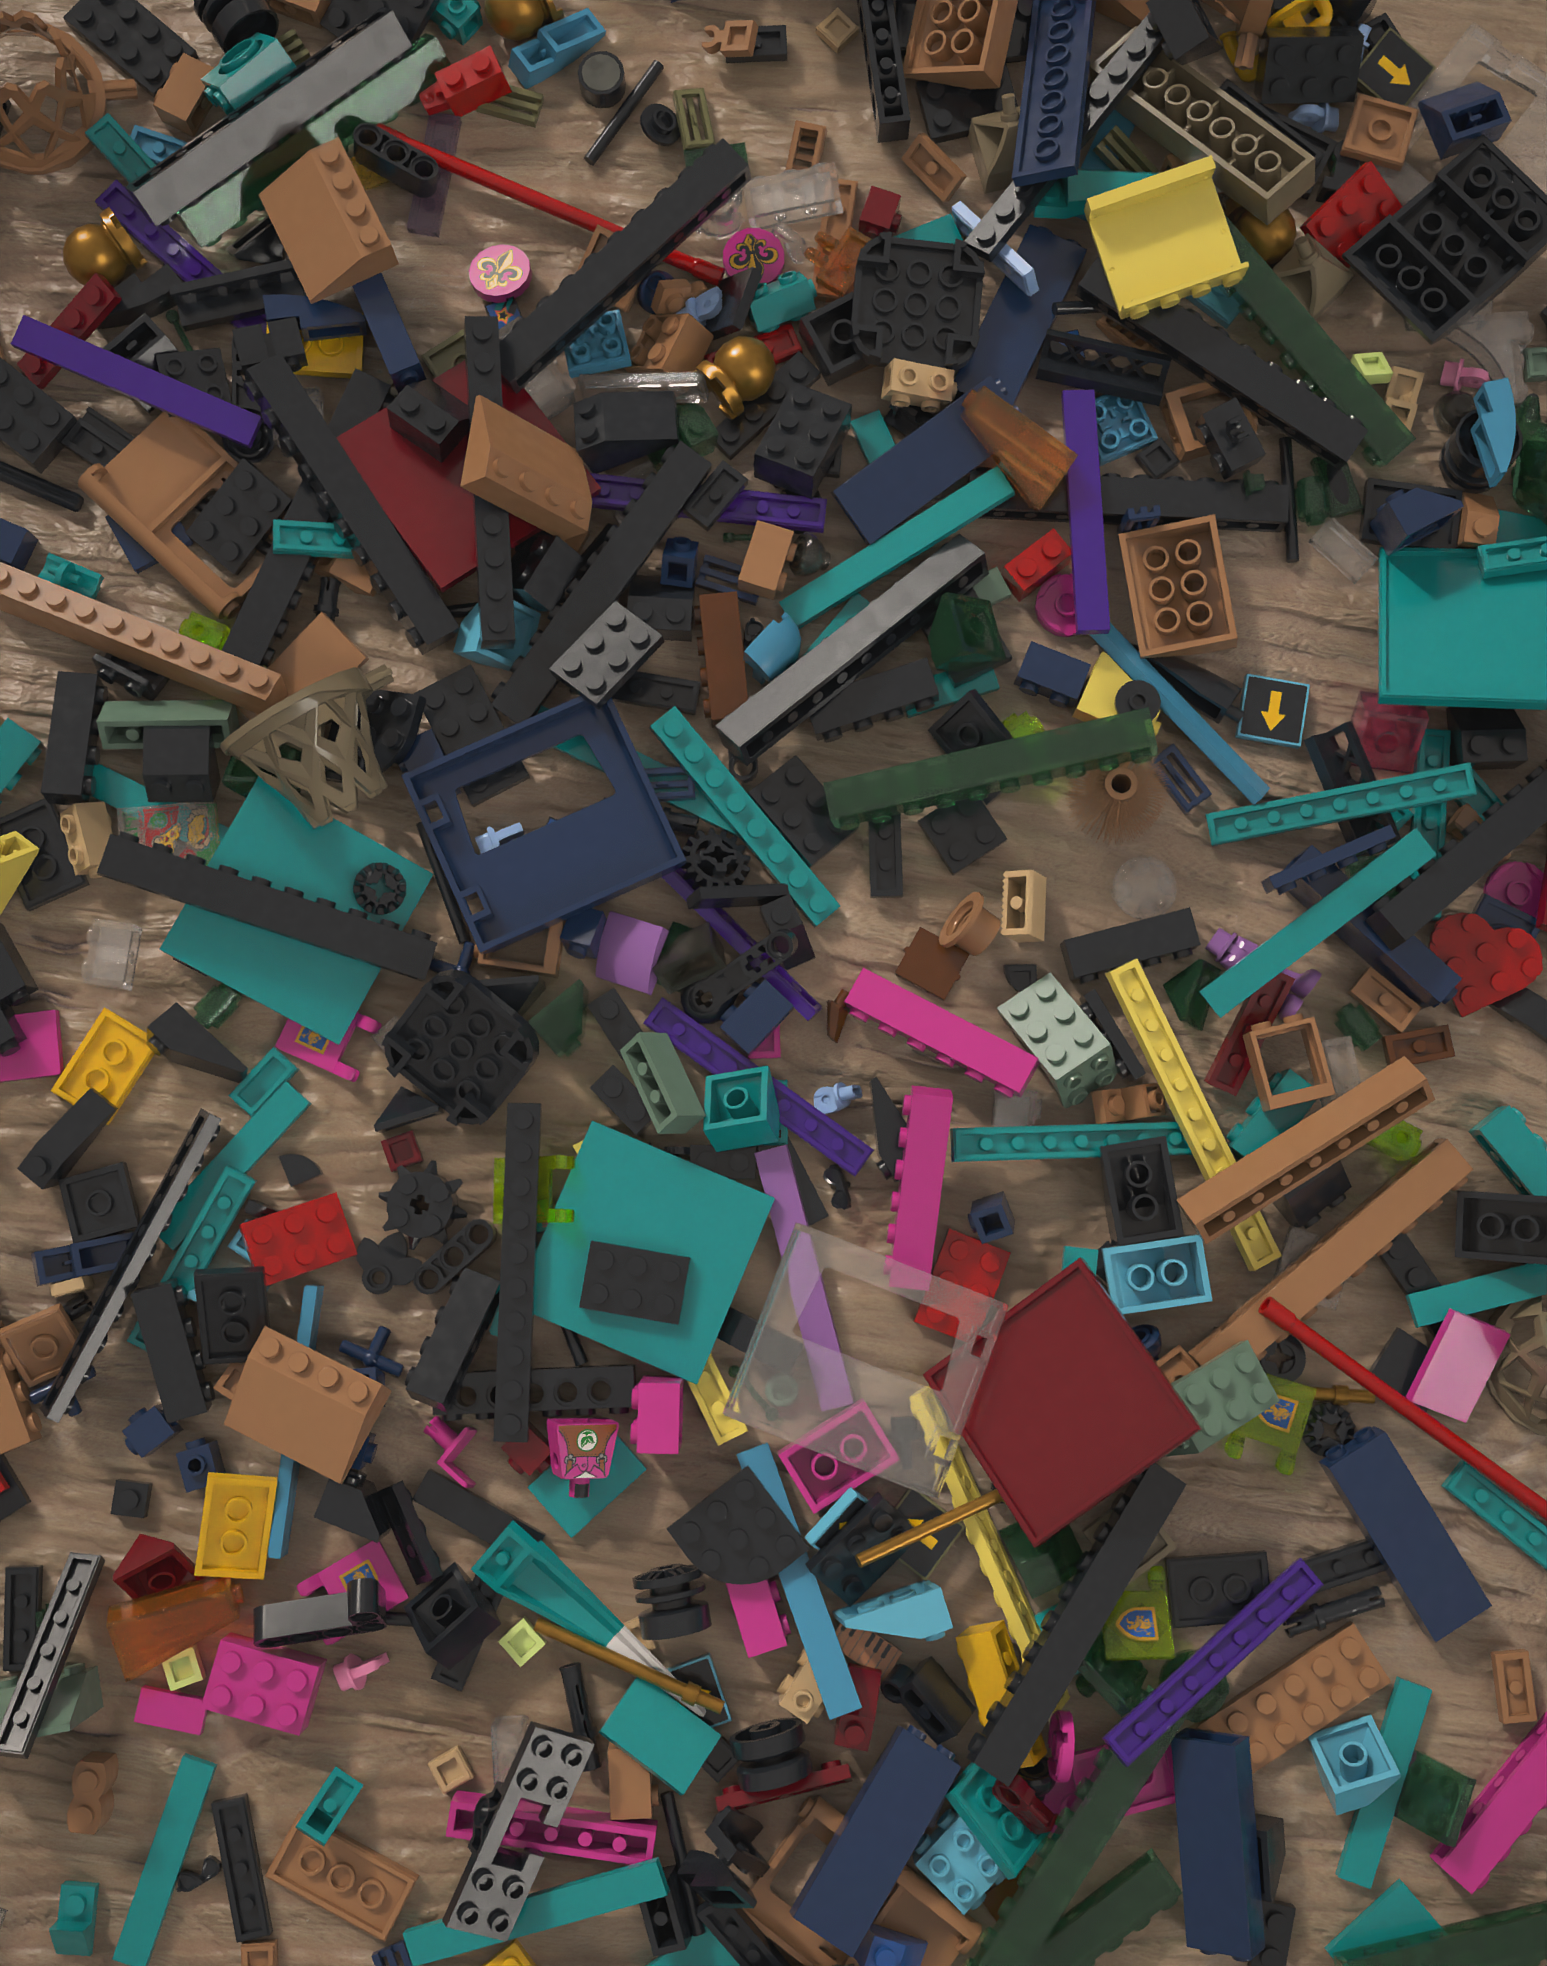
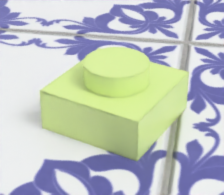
M1382 352L1353 354L1349 363L1360 385L1389 383L1393 375V371Z
M526 1616L498 1641L520 1667L547 1643L540 1633L534 1631V1626Z
M196 1644L160 1658L170 1691L201 1681L207 1677Z

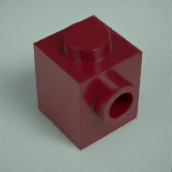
M871 186L859 219L858 234L863 235L869 241L878 237L879 233L892 232L897 234L902 215L898 214L901 195Z
M530 1421L528 1442H506L501 1447L510 1457L507 1460L510 1466L521 1475L526 1472L530 1476L535 1470L541 1474L551 1464L549 1440Z

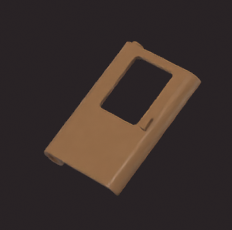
M162 412L105 467L100 463L90 466L81 475L78 487L218 619L221 620L225 617L231 619L240 611V604L246 599L262 564L238 587L231 588L172 532L173 528L210 492L219 490L238 463L199 426L178 417H169L168 413ZM272 531L271 534L268 536V538H269L272 542H273V531Z
M819 1795L814 1799L808 1797L797 1812V1815L800 1816L767 1862L771 1867L763 1877L757 1876L749 1887L757 1900L756 1906L754 1908L742 1909L762 1933L803 1966H832L837 1964H854V1966H859L854 1957H850L794 1919L789 1912L792 1906L770 1889L771 1882L806 1834L815 1835L828 1846L845 1817ZM907 1865L903 1868L873 1921V1924L926 1940L928 1945L921 1966H951L959 1953L965 1955L972 1949L982 1931V1925L967 1913L963 1915L944 1894Z

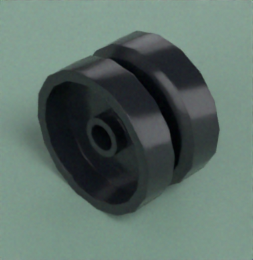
M773 1719L746 1727L730 1736L729 1742L733 1758L742 1761L736 1771L741 1790L745 1792L772 1790L795 1783L813 1772L809 1751L799 1747L806 1738L801 1719Z

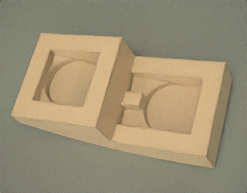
M1392 366L1393 375L1390 382L1386 385L1377 429L1409 436L1418 408L1416 402L1425 373Z

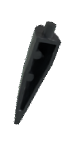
M1132 644L1139 652L1138 645ZM1175 656L1145 658L1193 709L1217 724L1221 722L1224 716L1239 723L1245 712L1232 705L1242 688L1230 681Z

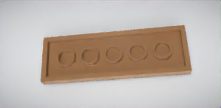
M1349 1621L1188 1728L1249 1736L1253 1774L1391 1683L1354 1623Z

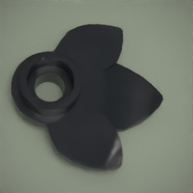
M396 1232L388 1235L379 1245L366 1237L360 1242L356 1257L357 1262L364 1270L362 1274L363 1285L370 1293L384 1294L390 1291L394 1285L410 1283L413 1281L414 1273L422 1265L421 1260L407 1257V1242L403 1233ZM378 1271L383 1272L385 1275V1280L382 1284H377L374 1280V1275Z

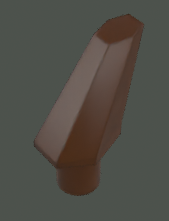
M841 989L834 1001H827V1036L835 1043H838L849 1013L845 1010L847 1005L844 1002L849 992Z

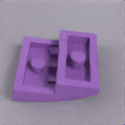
M610 911L599 945L596 977L652 995L663 967L657 961L669 931L663 927Z

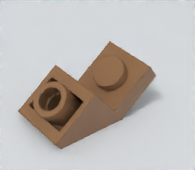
M316 557L313 564L316 565L314 572L318 575L338 579L354 593L371 597L375 596L376 591L369 580L370 574L364 566H359L355 559Z
M1158 1083L1091 1092L1096 1124L1166 1115L1165 1097Z

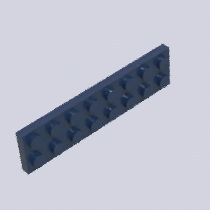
M1033 0L1012 180L1015 187L1078 175L1096 0Z

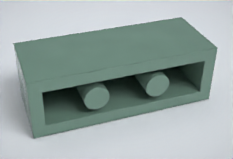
M639 1032L620 1050L658 1134H686L706 1116L667 1033Z

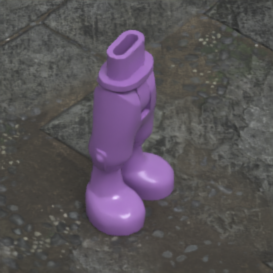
M1219 927L1205 949L1217 956L1215 961L1228 970L1259 945L1238 936L1235 932L1230 935ZM1287 968L1282 971V973L1295 978L1291 991L1296 995H1287L1278 1012L1281 1020L1297 1013L1303 1003L1302 999L1311 992L1322 975L1320 972L1310 969L1305 973L1299 974Z

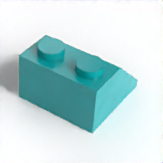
M768 1065L706 1076L704 1101L706 1116L703 1120V1131L716 1152L779 1142L780 1114Z

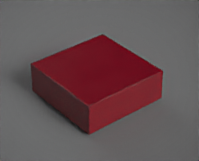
M414 1130L381 1141L391 1172L398 1171L397 1167L401 1165L407 1168L424 1161Z

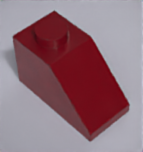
M848 1663L862 1708L836 1718L834 1745L868 1752L875 1722L882 1670Z

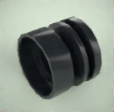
M194 0L193 9L197 17L204 23L205 28L212 33L214 40L224 54L238 43L251 38L257 32L271 37H275L278 32V16L267 0Z
M1477 409L1472 410L1460 420L1439 454V468L1443 478L1453 488L1472 494L1486 492L1493 488L1489 487L1470 431L1479 418ZM1517 423L1513 453L1508 469L1522 449L1523 436Z
M678 1563L659 1566L632 1578L634 1589H649L635 1595L636 1602L652 1604V1608L638 1614L643 1640H663L686 1636L705 1630L712 1625L708 1602L705 1600H692V1596L706 1589L704 1582L693 1581L704 1575L694 1564L684 1565Z

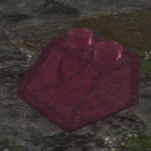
M1359 691L1351 721L1371 768L1410 774L1429 721L1426 707L1378 704V693ZM1351 763V766L1359 767L1358 765Z

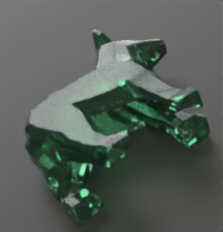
M1532 393L1515 409L1516 423L1519 425L1523 439L1522 449L1511 471L1513 499L1520 509L1525 510L1547 525V423L1540 417L1539 397L1537 394Z

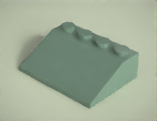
M78 1663L64 1668L37 1737L71 1731L104 1707L98 1666L85 1668V1663ZM18 1676L0 1680V1725L18 1683Z

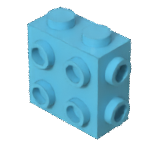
M948 1809L939 1818L936 1830L930 1836L925 1834L921 1837L912 1856L915 1866L965 1915L970 1908L972 1910L977 1909L986 1898L985 1892L994 1883L996 1885L1000 1884L1006 1876L956 1810Z

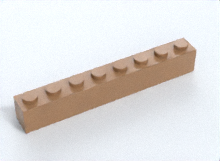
M1403 1056L1312 1115L1304 1118L1282 1134L1274 1137L1263 1146L1247 1154L1225 1170L1217 1173L1206 1182L1190 1190L1187 1194L1177 1199V1202L1189 1223L1204 1243L1208 1244L1433 1102L1435 1098L1428 1080Z

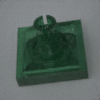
M1104 1624L1078 1668L1082 1676H1079L1075 1683L1079 1693L1086 1698L1091 1697L1092 1694L1098 1691L1110 1706L1123 1717L1132 1710L1148 1671L1144 1668L1142 1662L1133 1656L1120 1642L1118 1636Z
M1414 1750L1394 1816L1441 1843L1455 1847L1477 1780L1422 1751Z

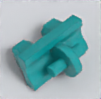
M48 553L44 568L37 576L96 600L101 589L100 585L104 579L99 573L51 553Z

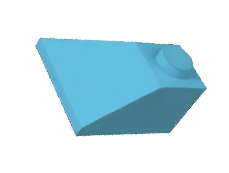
M513 600L515 622L514 649H481L479 607L477 603L461 622L453 653L481 665L510 671L515 660L520 655L525 658L532 648L528 644L537 632L541 613Z
M1371 1714L1319 1730L1308 1737L1322 1786L1336 1816L1370 1805L1401 1778V1774Z

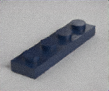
M1390 824L1269 876L1261 882L1266 894L1277 890L1278 894L1282 895L1297 888L1296 881L1307 877L1308 881L1312 882L1327 875L1326 868L1335 864L1338 865L1339 869H1342L1357 862L1356 855L1367 851L1369 856L1388 849L1386 843L1395 838L1396 835Z

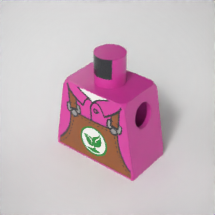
M610 1418L547 1419L552 1472L561 1479H570V1497H589L590 1479L606 1478L609 1475L618 1433V1422Z

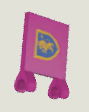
M357 1012L340 1044L337 1045L288 1019L275 1047L346 1080L356 1082L360 1074L359 1070L341 1063L340 1059L356 1026L378 1035L382 1024Z
M374 1541L369 1542L297 1585V1590L301 1596H309L323 1586L328 1595L347 1592V1583L349 1581L359 1578H373L379 1581L386 1592V1612L410 1598L380 1541L378 1543ZM346 1636L323 1639L326 1645H332Z

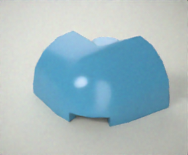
M786 612L781 616L782 621L780 623L773 620L744 651L743 660L753 668L752 677L761 685L766 680L770 683L776 676L782 674L799 659L802 641L800 631L796 623Z

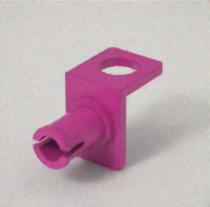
M435 1416L429 1422L433 1426L429 1427L426 1425L423 1432L444 1449V1454L436 1463L464 1488H473L476 1483L457 1467L453 1461L475 1436L477 1430L474 1427H465L461 1433L457 1434L439 1416Z

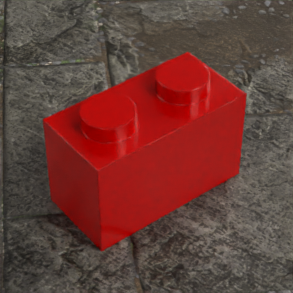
M1053 528L1003 567L1001 575L1018 602L1069 564L1071 548Z

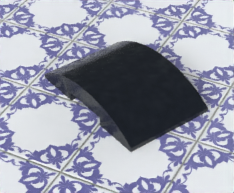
M1482 134L1440 170L1427 187L1393 216L1389 214L1349 248L1342 255V258L1432 345L1449 335L1479 312L1547 250V194Z

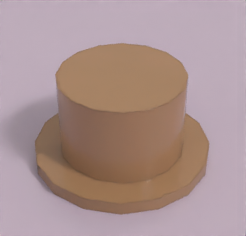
M980 892L969 894L952 911L940 932L939 943L941 946L949 948L957 944L970 955L977 956L990 945L997 935L1001 922L999 918L983 907V894Z

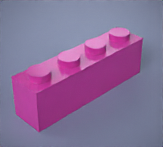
M769 1579L758 1583L743 1585L726 1583L748 1658L787 1646L786 1635L791 1634V1629L786 1613L780 1615L776 1602L781 1601L776 1581L769 1582Z

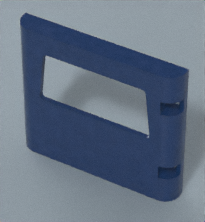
M578 696L401 775L481 954L500 950L663 877L679 869L687 862L612 697L598 710L581 696ZM583 736L614 787L615 794L485 853L476 854L456 795L457 790L570 739ZM439 807L443 818L431 823L427 810ZM479 897L484 910L472 915L467 901Z

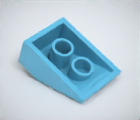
M1198 1234L1102 1249L1109 1296L1122 1314L1213 1301L1203 1241Z
M928 1579L853 1604L851 1607L846 1606L832 1611L834 1618L846 1628L917 1639L925 1638L926 1641L940 1639L945 1636L946 1630L953 1628L941 1587Z

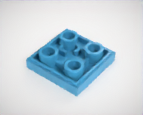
M620 309L606 312L564 350L570 379L632 366Z
M1106 394L1095 398L1100 466L1145 448L1159 439L1142 402Z

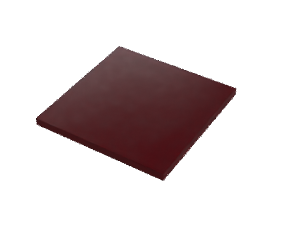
M464 360L432 379V381L468 405L466 362ZM501 378L503 408L566 443L525 388L516 394ZM387 407L336 437L408 549L441 593L477 571L473 494L460 487L469 432L442 463L390 428ZM585 468L591 498L599 495L601 487ZM509 513L511 549L542 531V529Z
M1081 1257L923 1374L1034 1548L1046 1542L1203 1430L1086 1261Z

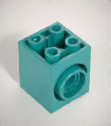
M257 32L251 38L231 48L222 57L219 64L200 80L206 87L203 92L208 100L215 107L220 106L224 113L228 115L290 72L296 65L277 38Z

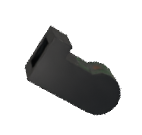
M1344 140L1336 144L1328 160L1330 176H1325L1319 186L1316 196L1317 202L1325 203L1359 168L1360 160L1340 155Z

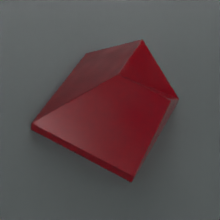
M139 1534L113 1574V1581L149 1615L210 1583L208 1576H194L195 1564L173 1542L144 1534Z

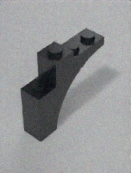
M0 923V1054L6 1057L16 1053L21 1048L19 1043L27 1039L14 1016L15 1012L11 1006H18L27 1002L31 998L30 994L39 988L6 928Z

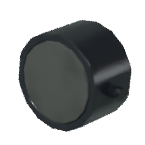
M607 51L592 52L583 58L578 69V79L581 94L585 101L595 108H610L619 103L626 89L622 62L617 56Z

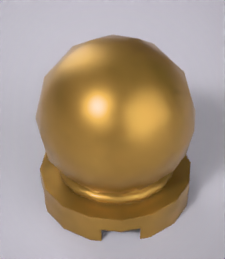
M485 0L484 12L490 26L500 36L515 41L530 38L541 28L544 19L554 23L564 18L563 9L561 7L556 9L553 0Z
M1232 198L1226 201L1227 209L1223 210L1227 223L1235 226L1233 229L1234 244L1242 259L1248 261L1253 266L1265 267L1280 262L1292 249L1296 238V225L1289 209L1284 210L1270 224L1266 225Z
M110 207L99 213L103 220L100 222V225L86 224L76 228L67 237L63 247V261L68 273L84 286L95 273L103 275L113 286L125 275L127 264L132 265L133 263L137 270L148 264Z
M737 336L721 346L715 354L713 364L707 360H703L695 367L694 375L706 395L712 391L721 402L717 408L726 417L733 420L744 411L742 401H752L766 393L773 382L776 367L773 354L762 341L751 337Z

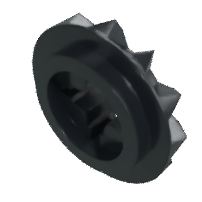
M372 863L361 869L357 874L353 885L354 897L365 911L376 915L388 914L395 911L402 904L406 896V880L399 869L388 863ZM382 875H384L385 886L390 890H394V893H383L379 901L376 902V891L366 886V884H377Z
M1290 1334L1279 1343L1274 1341L1265 1349L1267 1354L1259 1362L1271 1384L1286 1385L1300 1377L1305 1368L1306 1355L1302 1344L1297 1338ZM1279 1348L1281 1354L1291 1356V1359L1281 1361L1279 1369L1275 1362L1266 1360V1357L1275 1355V1349Z
M1322 1403L1312 1407L1305 1414L1301 1424V1434L1304 1443L1312 1452L1326 1457L1325 1453L1330 1448L1339 1444L1344 1446L1354 1439L1353 1435L1356 1426L1350 1417V1413L1342 1407L1332 1403ZM1320 1420L1329 1425L1338 1423L1336 1424L1337 1427L1333 1430L1336 1434L1335 1437L1338 1439L1337 1441L1329 1436L1321 1438L1325 1430Z

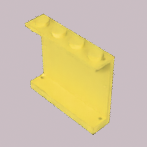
M1212 155L1087 198L1084 213L1120 319L1127 317L1132 318V320L1147 315L1150 309L1161 306L1162 309L1170 308L1178 304L1180 299L1190 295L1193 298L1202 297L1211 292V288L1222 284L1225 288L1238 284L1242 277L1245 276L1249 263L1248 261L1240 262L1212 179L1216 169Z

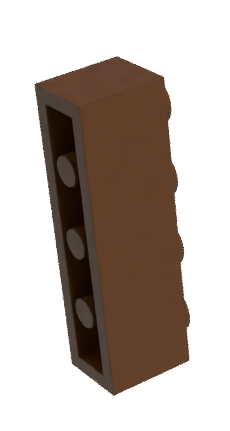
M737 591L699 595L700 605L693 606L695 625H702L703 636L697 637L698 656H705L706 667L700 668L701 686L708 687L709 699H703L705 718H711L712 728L716 727L726 715L731 714L748 700Z

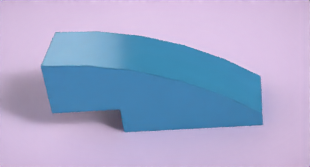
M586 8L540 28L537 38L512 48L508 67L524 88L528 89L558 73L578 59L605 36L606 30L589 8Z
M1508 377L1484 382L1473 398L1479 418L1470 431L1490 488L1497 486L1507 472L1515 441L1516 413L1514 397Z

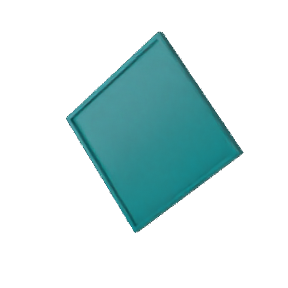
M1380 547L1378 553V704L1547 710V570L1483 579L1476 554L1477 549L1405 547L1388 556L1384 548Z
M260 777L256 780L207 865L217 870L220 865L234 868L239 871L238 877L250 881L252 876L267 879L272 882L271 888L284 891L285 886L304 892V899L316 902L317 897L327 899L336 903L335 909L348 913L349 908L368 914L367 920L380 923L381 919L400 924L398 929L400 931L404 929L434 875L334 818L332 822L313 829L293 803ZM388 863L399 869L406 880V896L402 904L395 911L384 915H376L365 911L357 903L353 893L354 880L360 870L369 864ZM382 875L377 884H366V886L376 891V902L379 901L383 893H394V890H390L385 886L384 875ZM187 904L184 905L159 949L337 1045L340 1044L381 970L379 967Z
M592 1121L536 1250L534 1315L694 1384H698L775 1198ZM591 1241L691 1257L679 1325L579 1308Z

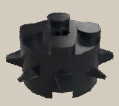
M431 1160L424 1172L412 1173L403 1165L397 1167L399 1176L397 1182L390 1191L379 1192L378 1195L380 1199L387 1203L388 1220L382 1228L384 1231L397 1229L400 1233L407 1235L409 1249L415 1250L422 1238L434 1237L444 1245L448 1242L447 1228L453 1224L455 1219L467 1218L468 1213L458 1207V1197L455 1194L463 1184V1181L461 1179L447 1181L446 1178L439 1176L437 1173V1163L434 1160ZM422 1196H425L424 1200L426 1203H429V1209L423 1210L421 1214L419 1213V1208L416 1207L417 1200L422 1199Z

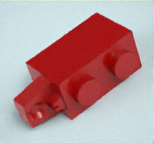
M490 45L434 73L437 82L419 93V97L429 116L451 109L456 119L478 109V106L486 103L489 104L511 93L512 90Z

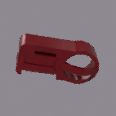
M1016 1774L1009 1787L996 1779L992 1787L993 1795L1031 1832L1041 1834L1052 1831L1059 1816L1058 1813L1054 1814L1035 1796L1036 1792L1022 1777Z

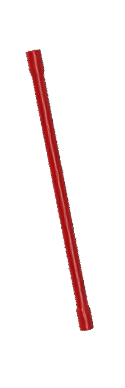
M381 123L376 125L436 160L439 168L594 233L597 224L613 233L624 229L600 217L406 136V134ZM674 250L662 261L719 287L725 273V268L701 258H694L678 250Z
M1269 1296L1262 1302L1258 1310L1262 1316L1280 1329L1289 1332L1547 1521V1501L1299 1320L1293 1312L1274 1298Z

